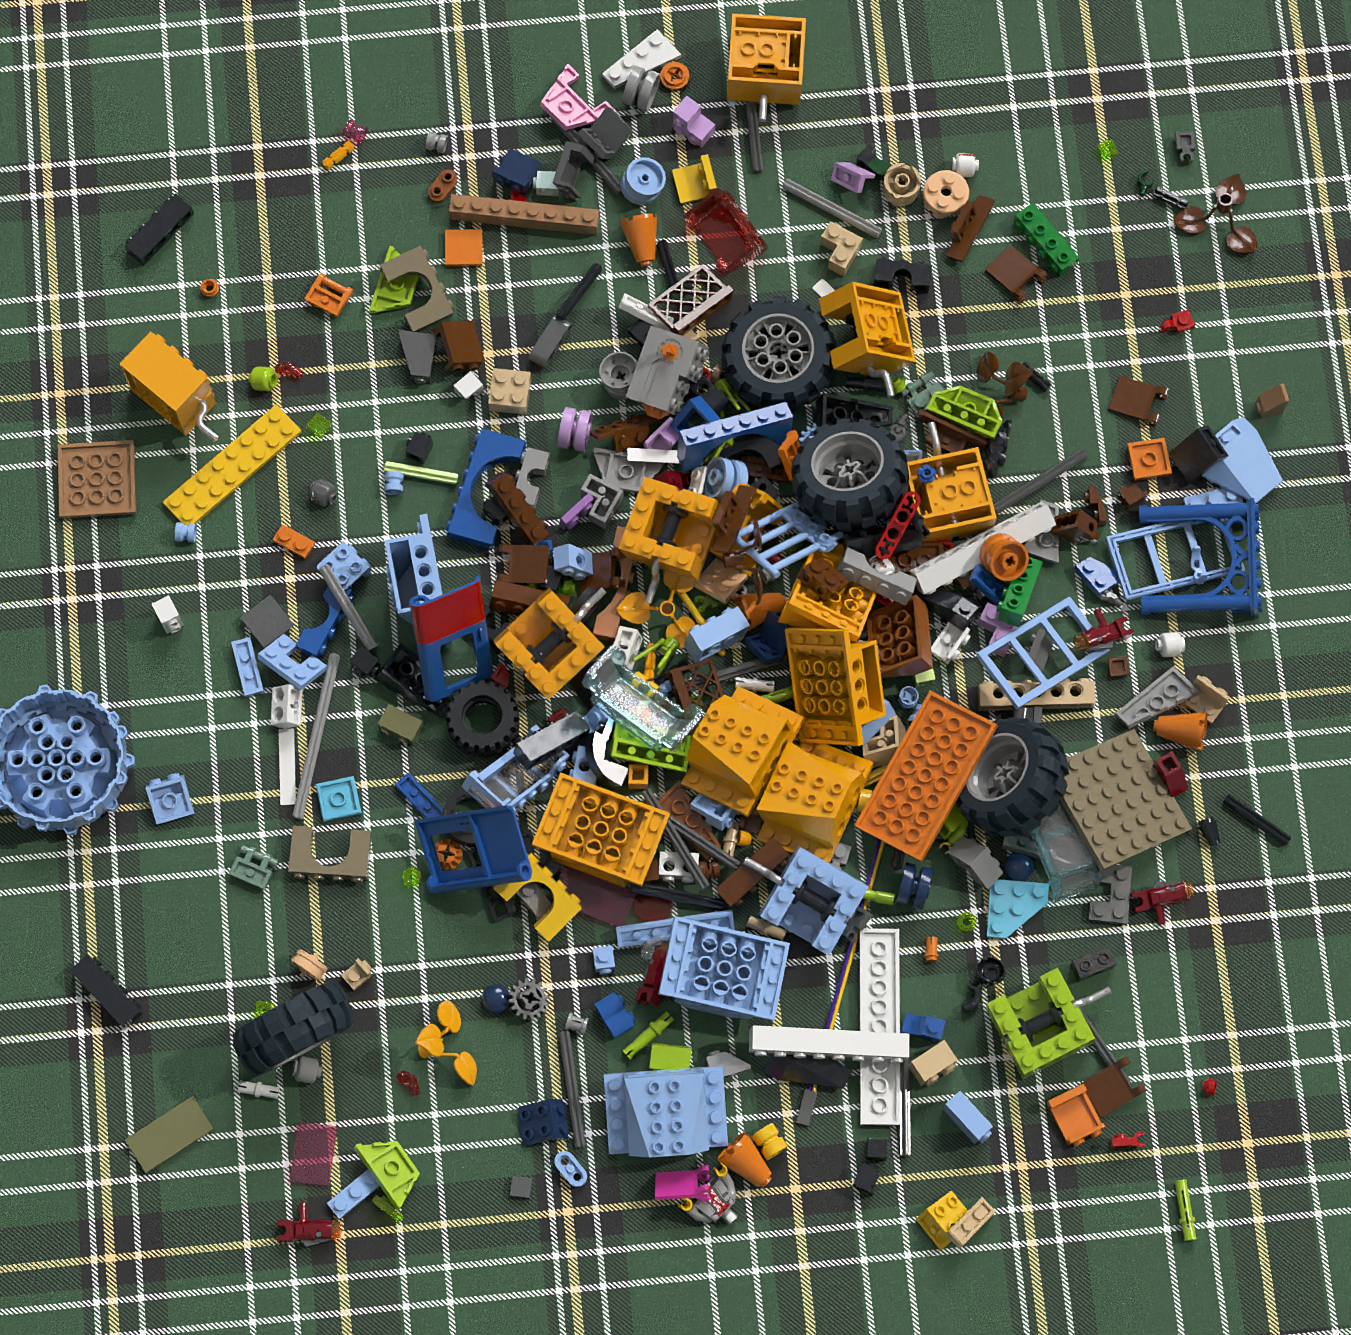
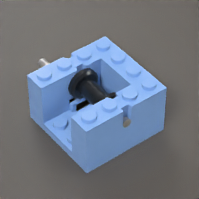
M799 845L781 876L776 875L771 870L748 857L743 862L746 866L776 883L759 912L760 916L776 926L780 925L805 939L813 947L827 955L831 954L847 926L846 923L852 917L868 889L865 883Z

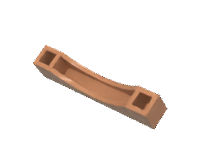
M617 526L613 543L614 548H619L626 527ZM627 557L625 559H618L621 566V580L625 579V588H618L611 603L596 617L593 635L598 640L614 643L620 627L621 619L624 620L618 613L617 606L631 592L628 590V586L633 584L635 575L632 572V568L637 566L638 562Z

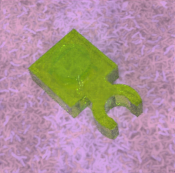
M706 593L705 597L697 596L694 598V603L699 601L703 603L702 606L698 607V612L704 611L707 606L714 610L730 604V600L724 604Z
M377 1195L373 1198L372 1203L398 1223L402 1221L404 1216L390 1205L391 1201L384 1195L381 1198Z

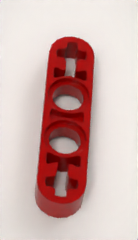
M908 491L902 496L874 548V553L878 558L887 559L892 555L921 500L918 493ZM914 495L916 502L911 503L908 507L912 509L911 512L901 508L902 505L907 506L909 502L907 497ZM900 511H904L907 514V519L904 522L897 520V514ZM891 528H895L898 532L895 539L888 537L887 533ZM885 538L887 541L893 542V545L888 544L886 547L888 553L881 556L879 547L885 546L886 542H883Z

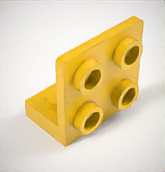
M708 154L701 156V163L672 170L680 204L716 197L717 187Z
M950 1191L927 1208L916 1220L937 1247L942 1250L952 1242L946 1233L968 1210L956 1195Z

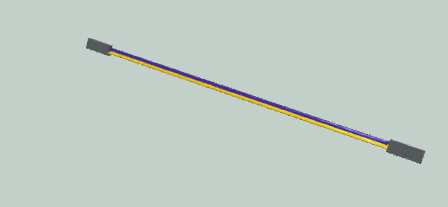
M879 839L866 880L867 890L871 891L885 842ZM862 899L859 907L866 910L869 900ZM857 930L856 940L853 943L849 941L825 1029L833 1030L860 930ZM809 1084L808 1089H805L796 1123L809 1126L818 1094L816 1092L817 1085Z

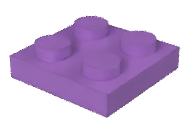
M589 493L584 496L561 518L559 527L563 531L566 529L571 530L575 527L579 517H585L589 514L594 498Z

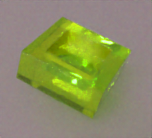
M317 412L306 425V429L322 439L333 424Z

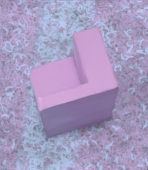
M835 162L831 180L856 193H861L865 179L874 178L875 174L851 162Z
M671 417L644 442V449L670 450L679 441L678 433L670 425L673 421Z

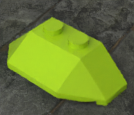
M963 386L934 392L926 408L939 419H947L950 424L956 427H964L967 432L973 435L979 434L984 438L994 439L1002 424V419L994 399Z

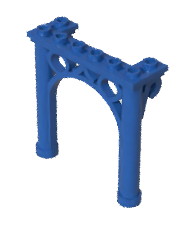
M1250 498L1247 503L1155 507L1139 505L1140 524L1206 522L1217 527L1225 535L1232 551L1229 573L1216 589L1204 594L1141 596L1142 615L1164 612L1231 610V612L1239 614L1250 612L1251 616L1259 618V612H1262L1261 595L1258 596L1257 589H1261V577H1257V570H1261L1260 559L1256 558V552H1260V540H1256V534H1259V522H1256L1259 521V504H1255L1254 498ZM1216 519H1229V521L1224 526ZM1234 523L1243 525L1244 532L1241 536L1235 537L1229 532ZM1248 536V551H1244L1239 547L1238 542H1242ZM1246 560L1249 562V575L1243 570H1236ZM1235 576H1242L1245 579V586L1240 590H1236L1230 582ZM1226 587H1228L1230 592L1234 595L1218 594H1220Z

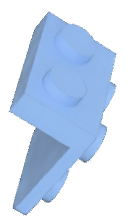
M344 541L317 565L319 570L322 566L328 564L344 591L361 576L366 579L371 575V565L364 558L361 559L354 547L348 546Z

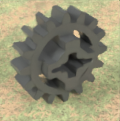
M524 978L523 981H516V985L510 986L513 992L507 993V996L511 997V999L506 1001V1003L512 1005L509 1011L515 1010L514 1017L521 1015L522 1021L526 1017L528 1021H532L534 1017L536 1019L540 1018V1013L544 1014L546 1012L543 1007L549 1006V1003L545 1002V1000L550 996L544 994L547 988H541L542 982L535 984V978L530 981L528 978ZM522 987H526L524 992H518ZM532 1007H538L535 1011L530 1012Z

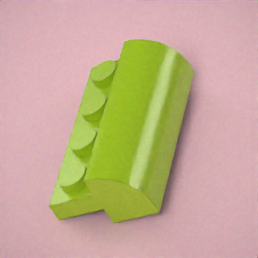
M616 720L612 740L610 741L609 754L610 757L686 773L691 735Z

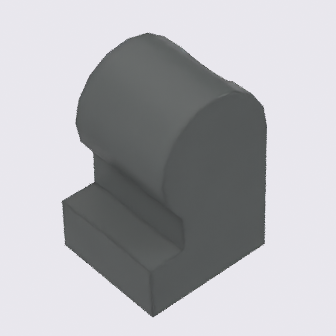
M1021 707L1017 710L1014 708L1013 718H1026L1041 726L1042 707Z

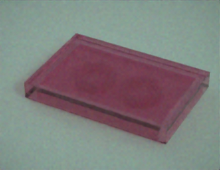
M298 1122L290 1182L330 1187L337 1126Z

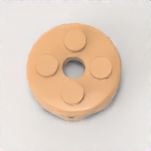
M949 170L938 171L932 174L924 184L922 193L924 205L940 219L947 215H958L960 208L965 205L969 198V187L966 180L958 173ZM949 189L951 191V194L949 196L942 195L941 190Z

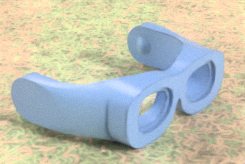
M1200 546L1192 548L1190 562L1191 569L1195 571L1193 579L1197 584H1203L1208 577L1207 573L1202 571ZM1194 563H1198L1199 568H1196Z

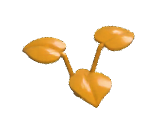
M665 571L663 577L664 584L672 587L669 600L662 601L659 606H649L648 603L644 602L646 597L644 593L633 592L627 595L617 606V611L625 620L635 624L647 622L650 619L649 610H659L664 616H670L674 623L668 625L666 638L668 636L675 638L680 644L678 648L685 649L684 643L689 630L696 625L687 616H682L676 620L673 614L675 612V605L672 601L675 589L680 593L688 592L694 587L696 580Z
M445 1000L439 1004L437 1009L438 1020L445 1029L440 1032L436 1025L429 1024L422 1029L415 1044L418 1045V1052L422 1058L431 1056L436 1058L455 1057L454 1068L457 1074L468 1085L473 1086L477 1074L476 1063L473 1057L465 1051L461 1052L460 1055L457 1053H443L444 1045L441 1037L449 1030L452 1033H457L461 1026V1018L457 1008L452 1002Z

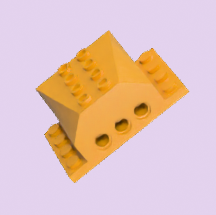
M838 543L829 552L822 553L817 550L808 555L802 568L812 560L817 561L822 557L835 569H838L840 559L844 554L843 545ZM796 577L778 622L797 628L849 630L850 643H854L860 637L877 593L850 581L846 588L825 602Z
M785 629L795 709L797 714L805 717V721L799 730L800 742L851 746L863 745L861 725L886 716L876 640L850 644L849 630Z
M738 686L732 697L724 695L710 705L694 732L687 756L690 768L681 782L682 786L749 817L767 787L787 742H793L805 721V717Z
M788 741L756 809L764 821L757 841L766 844L774 837L789 854L793 855L799 845L830 863L874 763L826 744L801 742L798 747Z
M560 773L532 846L550 852L552 861L623 888H625L627 881L642 887L670 813Z

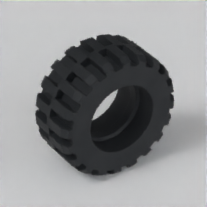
M479 680L478 684H474V681L469 682V686L460 687L458 689L459 692L457 694L454 693L451 696V702L447 704L445 719L449 736L459 749L462 748L467 754L473 753L475 757H481L483 754H486V757L492 756L491 753L494 752L499 754L504 747L508 748L511 745V741L515 740L517 736V730H519L520 726L517 703L514 701L513 695L510 692L508 693L502 685L500 687L497 686L496 682L490 681V684L486 683L485 680ZM487 703L499 710L501 722L494 731L488 734H476L468 730L465 725V714L474 705Z

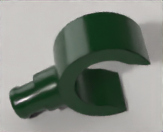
M1144 170L1139 174L1137 182L1141 190L1140 196H1145L1147 189L1151 188L1155 180L1149 183L1142 181V177L1146 176L1149 170Z

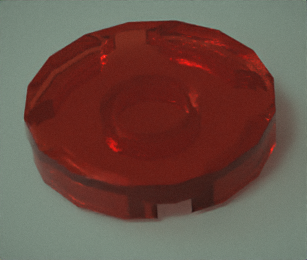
M637 893L634 900L635 912L643 922L665 920L670 916L673 908L672 900Z

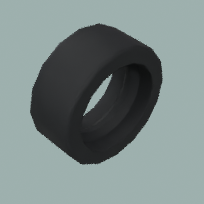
M587 587L578 597L571 609L574 615L597 592L594 588ZM601 599L587 611V614L580 620L582 623H585L590 618Z

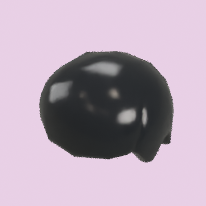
M993 956L980 958L976 964V976L984 985H997L1003 981L1006 975L1005 965L1000 959Z

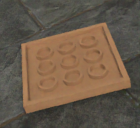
M134 440L58 444L60 519L136 514Z

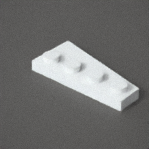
M657 29L603 72L602 77L616 89L627 83L628 77L635 65L645 68L647 74L650 70L659 66H665L668 62L681 58V53Z

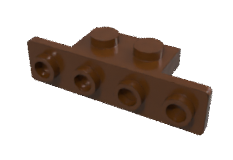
M978 195L975 203L967 200L965 205L960 208L959 216L950 228L954 241L946 253L948 258L959 262L964 261L995 204L994 199Z
M918 410L917 420L926 424L935 422L942 451L946 453L962 451L966 443L982 450L985 449L987 441L981 435H973L967 432L964 427H956L950 424L947 419H939L927 410ZM929 432L925 443L933 446Z
M647 414L634 415L624 421H614L611 425L598 426L595 430L590 431V435L597 440L612 436L614 451L620 452L627 448L644 444L650 437L648 425L664 420V417L659 420Z
M739 485L735 495L731 491H725L712 520L713 526L719 533L712 547L714 552L730 554L757 492L755 487Z

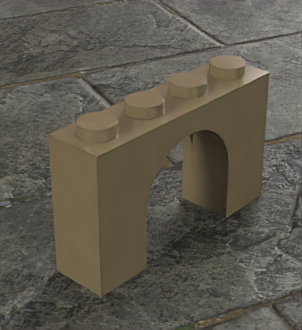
M421 246L380 264V270L387 284L408 275H417L424 278L430 285V300L424 306L404 316L411 332H419L453 316L452 310L455 309L450 299L447 300L444 294L446 289L443 283H439L436 278L438 273L435 267H431L428 262L430 259L426 249L422 250Z
M293 826L288 869L289 874L293 875V878L304 879L305 876H309L314 880L332 878V881L342 882L343 879H351V882L363 883V880L368 881L372 840L371 831L351 829L347 857L338 865L324 866L316 862L312 855L313 827Z

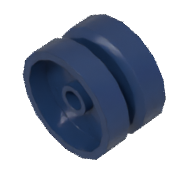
M906 862L896 904L906 906L910 895H913L912 907L923 910L932 883L930 880L933 869L923 866L920 869L919 876L915 877L916 864Z

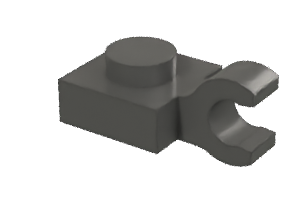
M857 907L841 935L847 937L846 940L853 943L857 938V930L862 931L873 915L869 911Z

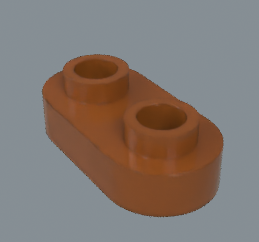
M447 169L442 171L430 186L428 195L433 203L439 204L444 202L457 185V174L453 170ZM450 176L451 179L446 180L445 177ZM436 190L441 191L439 194L434 193Z

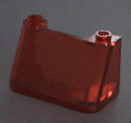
M714 189L683 215L686 219L685 224L690 230L698 231L717 257L716 268L721 274H730L768 249L767 244L739 204L725 190Z

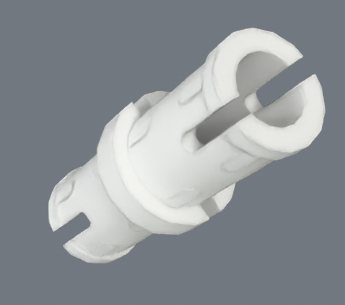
M736 677L735 689L740 686L746 690H752L753 693H756V691L772 693L775 681L758 680L757 677H754V679Z
M243 1080L239 1082L240 1086L247 1088L238 1087V1093L252 1094L258 1098L264 1096L278 1099L279 1094L271 1093V1091L279 1092L280 1087L263 1085L262 1082L252 1083Z

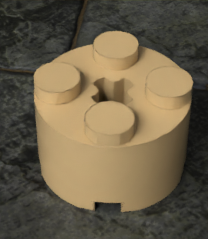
M905 163L895 164L887 170L883 181V194L893 206H906L916 200L921 184L918 170L913 166L905 165Z

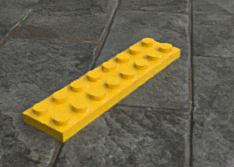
M276 404L166 498L163 504L184 525L188 526L190 523L197 524L302 433L301 429Z

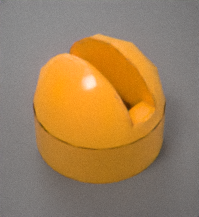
M739 830L737 836L738 846H747L751 843L752 836L749 832Z

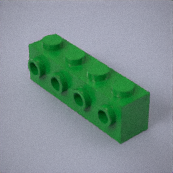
M1031 203L1015 215L1014 226L1019 232H1023L1027 242L1037 249L1038 255L1049 263L1053 273H1057L1061 277L1078 264L1079 256L1034 203Z
M1029 557L1028 566L1024 573L1014 580L1007 581L1006 584L1010 586L1009 588H1004L1001 597L1004 598V602L1000 600L996 610L1000 612L997 620L1016 627L1020 626L1042 561Z

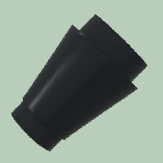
M1213 816L1198 822L1200 825L1198 828L1210 846L1221 842L1217 821H1214Z

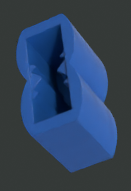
M615 992L594 1004L614 1039L635 1027L634 1022L636 1021L631 1011L627 1012L624 1005L626 1003L620 994L616 995Z

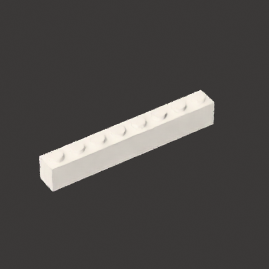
M1039 502L910 570L911 576L917 578L915 584L917 590L923 594H931L939 586L948 585L958 576L963 577L967 575L970 570L974 569L975 565L981 564L979 557L980 549L984 541L994 534L1006 533L1020 543L1032 541L1040 533L1049 532L1051 527L1056 525L1049 506Z
M753 1025L749 1030V1052H754L755 1056H766L767 1053H773L775 1057H786V1054H792L794 1058H806V1055H812L814 1059H825V1056H831L833 1060H845V1057H851L853 1061H864V1058H870L872 1062H884V1059H890L892 1063H903V1060L909 1058V1034Z

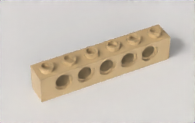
M1081 678L1078 681L1065 679L1041 694V697L1033 699L1022 707H1042V709L1094 708L1096 704L1095 681H1089L1088 678ZM1007 680L1014 691H1019L1022 696L1041 685L1039 682H1032L1031 680H1022L1020 683H1013V681ZM984 681L982 684H979L977 689L979 711L1014 709V706L996 683ZM1075 689L1080 695L1077 697L1072 696L1070 690ZM1052 690H1057V691H1059L1060 696H1059V697H1054V696H1052L1051 691H1052ZM1000 692L1002 693L1003 697L1001 699H997L994 697L993 693Z

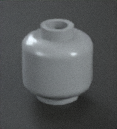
M301 1056L298 1060H294L292 1076H294L296 1081L313 1084L316 1078L321 1077L322 1067L319 1066L317 1059Z

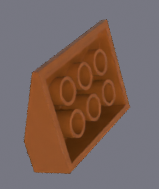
M917 595L911 596L906 606L895 602L869 612L867 617L868 641L876 640L881 678L917 675L933 669L928 608Z

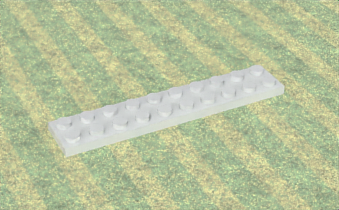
M864 928L860 931V1031L900 1033L899 929ZM864 1058V1061H860V1125H900V1063H892L890 1059H884V1062H872V1059Z

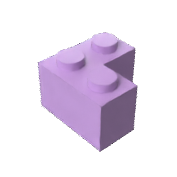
M688 96L673 111V129L678 134L685 135L693 145H698L702 148L715 133V124L701 114V106Z
M987 602L979 619L978 626L994 633L989 642L990 645L1018 627L997 620L1000 613L996 611L997 606ZM1010 643L993 653L1005 657Z

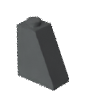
M399 330L401 345L412 381H415L417 384L431 383L438 342L437 337L434 334Z

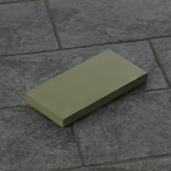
M191 1096L125 1139V1141L147 1174L212 1132L214 1128L195 1098Z

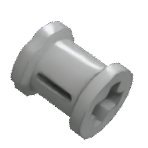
M570 1013L565 1030L571 1029L580 1032L584 1036L589 1018L582 1019Z

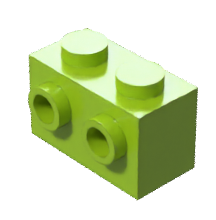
M651 1043L649 1068L653 1069V1071L689 1068L691 1047Z

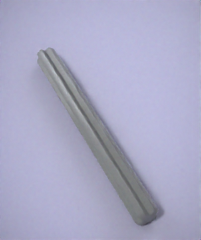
M790 179L784 181L783 189L875 238L880 236L882 231L880 227Z

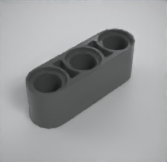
M555 315L531 350L528 359L546 368L569 334L573 324L567 320H561Z

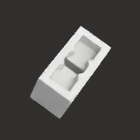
M169 595L152 603L167 634L175 633L184 626Z
M623 626L619 627L608 659L613 669L631 673L635 663L633 658L637 656L643 640L638 630Z
M290 684L273 687L271 725L283 729L301 726L302 690L300 691Z
M660 852V879H663L665 882H673L674 879H682V882L685 883L694 882L690 872L683 870L685 864L677 852ZM691 853L698 865L699 853ZM671 863L675 868L672 871H666L663 867L665 864Z

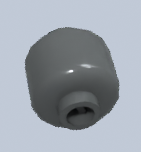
M324 479L315 480L309 486L308 493L310 499L322 507L333 504L337 499L336 487Z

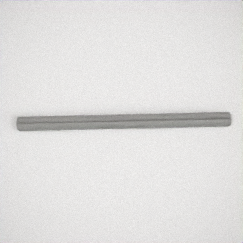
M335 653L329 655L292 814L295 819H303L340 660V656Z

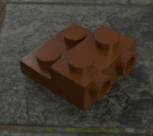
M822 557L817 561L812 560L805 565L797 577L825 602L846 588L850 583L849 579Z

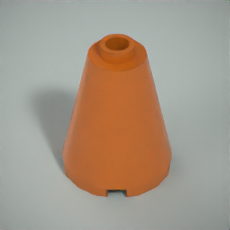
M635 215L630 221L627 218L622 219L620 224L636 263L641 264V267L652 265V262L655 261L657 215Z
M757 593L738 594L733 596L732 602H735L736 607H739L750 624L747 630L750 631L764 623L768 611L773 610L777 615L782 613L787 601L786 597L782 596L781 593H762L760 603L755 605L758 599Z
M1207 712L1159 716L1158 720L1154 721L1153 731H1156L1157 736L1202 751L1204 747L1202 739L1206 737Z
M746 1132L739 1134L732 1144L729 1143L718 1156L717 1160L720 1163L722 1162L727 1168L757 1187L760 1185L764 1187L772 1179L770 1177V1169Z

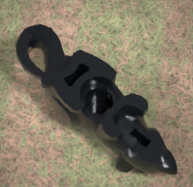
M1011 420L1004 421L994 439H986L987 459L984 460L983 465L992 479H995L998 474V463L1001 462V465L1005 463L1006 455H1003V452L1007 450Z

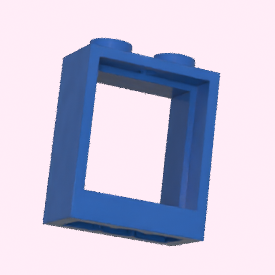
M698 396L686 403L670 425L679 435L681 430L691 428L687 422L696 411L707 423L721 419L704 399ZM714 448L713 450H711V451L707 454V456L710 455L711 453H713L716 448Z

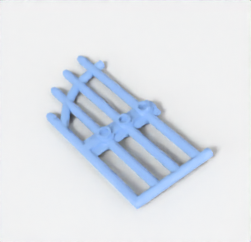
M798 501L758 520L759 528L781 517L788 522L762 535V544L791 529L797 530L800 534L760 554L753 548L745 552L774 578H778L781 574L778 570L817 550L822 553L833 550L838 545L835 541L843 538V532L838 531L832 535L826 534L823 530L827 528L811 521L813 517L810 518L803 512H800L798 509L801 507ZM889 517L887 520L884 521V520L881 518V520H882L883 522H885V523L888 522L889 519H890V517ZM753 523L740 529L735 541L740 548L753 544L754 540L746 543L741 538L754 531ZM805 539L812 543L809 547L773 565L766 560Z

